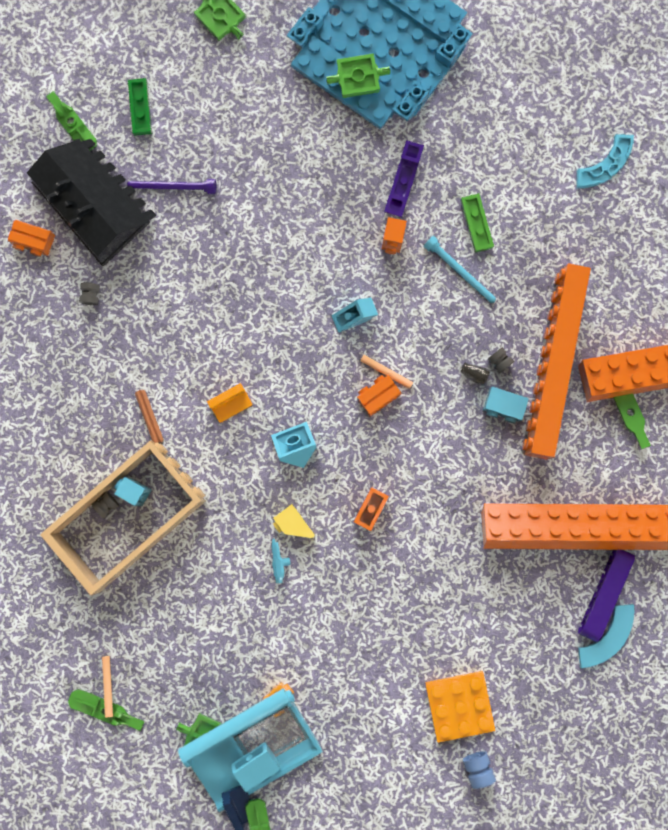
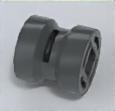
M89 282L81 283L80 290L82 295L79 297V303L98 305L99 298L97 293L100 291V285Z
M503 347L488 358L489 362L496 366L499 374L515 362L506 355Z
M106 491L102 495V499L92 503V507L105 519L111 510L119 507V504Z

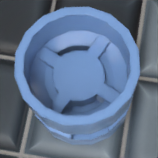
M486 751L476 752L463 758L465 769L467 772H470L468 779L471 788H484L496 781L493 769L488 766L491 762Z

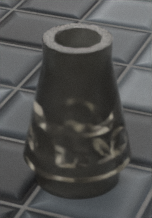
M466 362L460 373L466 375L477 385H485L490 375V371L487 368Z

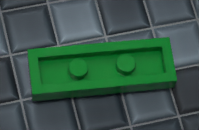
M147 79L128 80L132 133L134 136L152 134Z

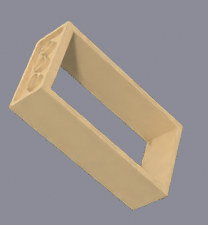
M149 441L40 534L90 596L104 590L206 502L203 498L206 496L203 491L191 484L193 482L192 478L186 472H181L178 469L181 467L174 458L166 455L168 450L159 442ZM153 453L193 500L99 580L60 534V531Z

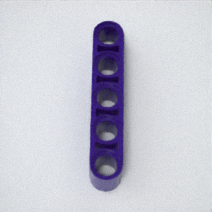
M625 550L612 551L613 556L610 555L604 569L605 574L603 573L596 587L598 590L594 592L588 606L590 608H587L581 622L582 627L578 629L579 635L596 643L599 642L635 561V555Z

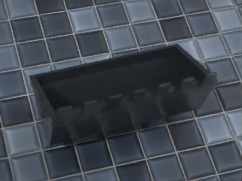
M77 139L70 143L45 150L27 172L32 181L31 183L100 265H106L150 223L149 220L156 217V214L152 210L142 213L139 208L145 206L146 202L142 198L133 201L130 199L129 196L135 194L136 191L132 186L123 189L119 186L126 179L122 174L113 177L109 174L116 168L111 162L101 165L99 161L105 158V154L102 151L94 153L89 151L90 148L95 146L92 139L84 141Z

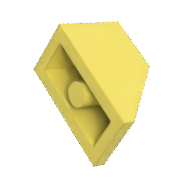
M293 504L273 518L275 520L273 525L279 533L283 531L284 534L307 538L315 536Z

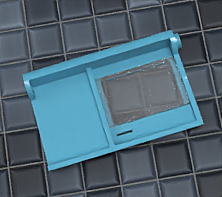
M283 688L178 749L181 761L187 768L191 766L215 802L218 812L224 810L221 793L240 785L232 773L231 764L262 743L266 742L276 756L280 770L275 776L261 782L257 788L249 790V795L323 752L318 740L293 702L295 698L290 689L286 690Z

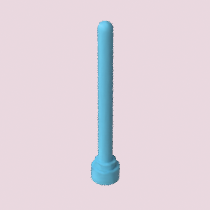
M434 235L425 243L423 247L427 251L435 252L490 303L496 301L493 294L440 247L439 240Z

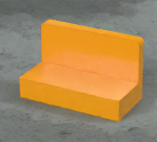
M241 383L207 401L220 423L252 406V402Z

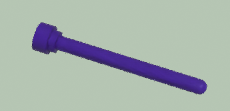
M207 179L204 182L129 181L127 182V187L132 186L134 189L204 190L208 194H216L217 183L216 179Z

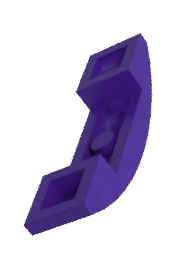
M406 140L384 213L402 218L424 145Z

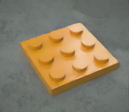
M483 671L425 682L437 743L495 731Z

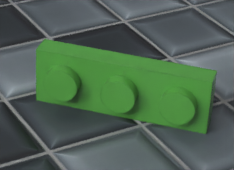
M480 194L462 197L460 201L475 253L492 249L494 244Z

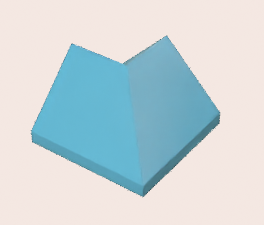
M307 422L271 435L281 462L304 468L313 452L317 450Z

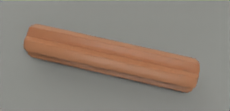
M145 390L135 392L152 441L155 443L163 442V436Z

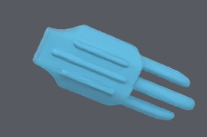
M273 539L272 565L276 583H283L284 566L290 565L291 562L289 558L282 559L280 557L278 542H275V539Z

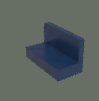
M239 785L221 793L222 803L234 829L245 830L244 823L248 822L245 806L251 798L248 792H245L242 786Z

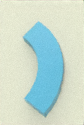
M615 134L612 149L601 163L589 168L577 169L576 188L597 186L616 175L630 156L634 135Z
M633 604L615 605L608 631L599 642L578 647L580 668L592 667L603 663L622 648L633 626L635 613Z

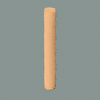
M366 355L362 356L360 361L386 376L389 375L391 379L403 386L411 388L412 381Z
M103 656L105 718L113 717L110 656Z

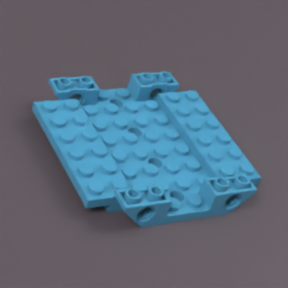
M319 0L313 9L310 7L306 9L287 34V38L303 47L291 63L293 69L381 130L394 113L406 121L416 116L459 59L473 33L460 25L467 16V12L451 0ZM336 8L340 13L334 16L329 11ZM361 29H367L369 31V34L367 36H361L359 34V31ZM395 49L399 52V55L392 57L389 55V51ZM374 53L375 63L378 68L390 67V75L379 76V93L343 98L338 83L327 85L326 76L337 75V59ZM419 71H427L429 74L428 77H420L418 74Z

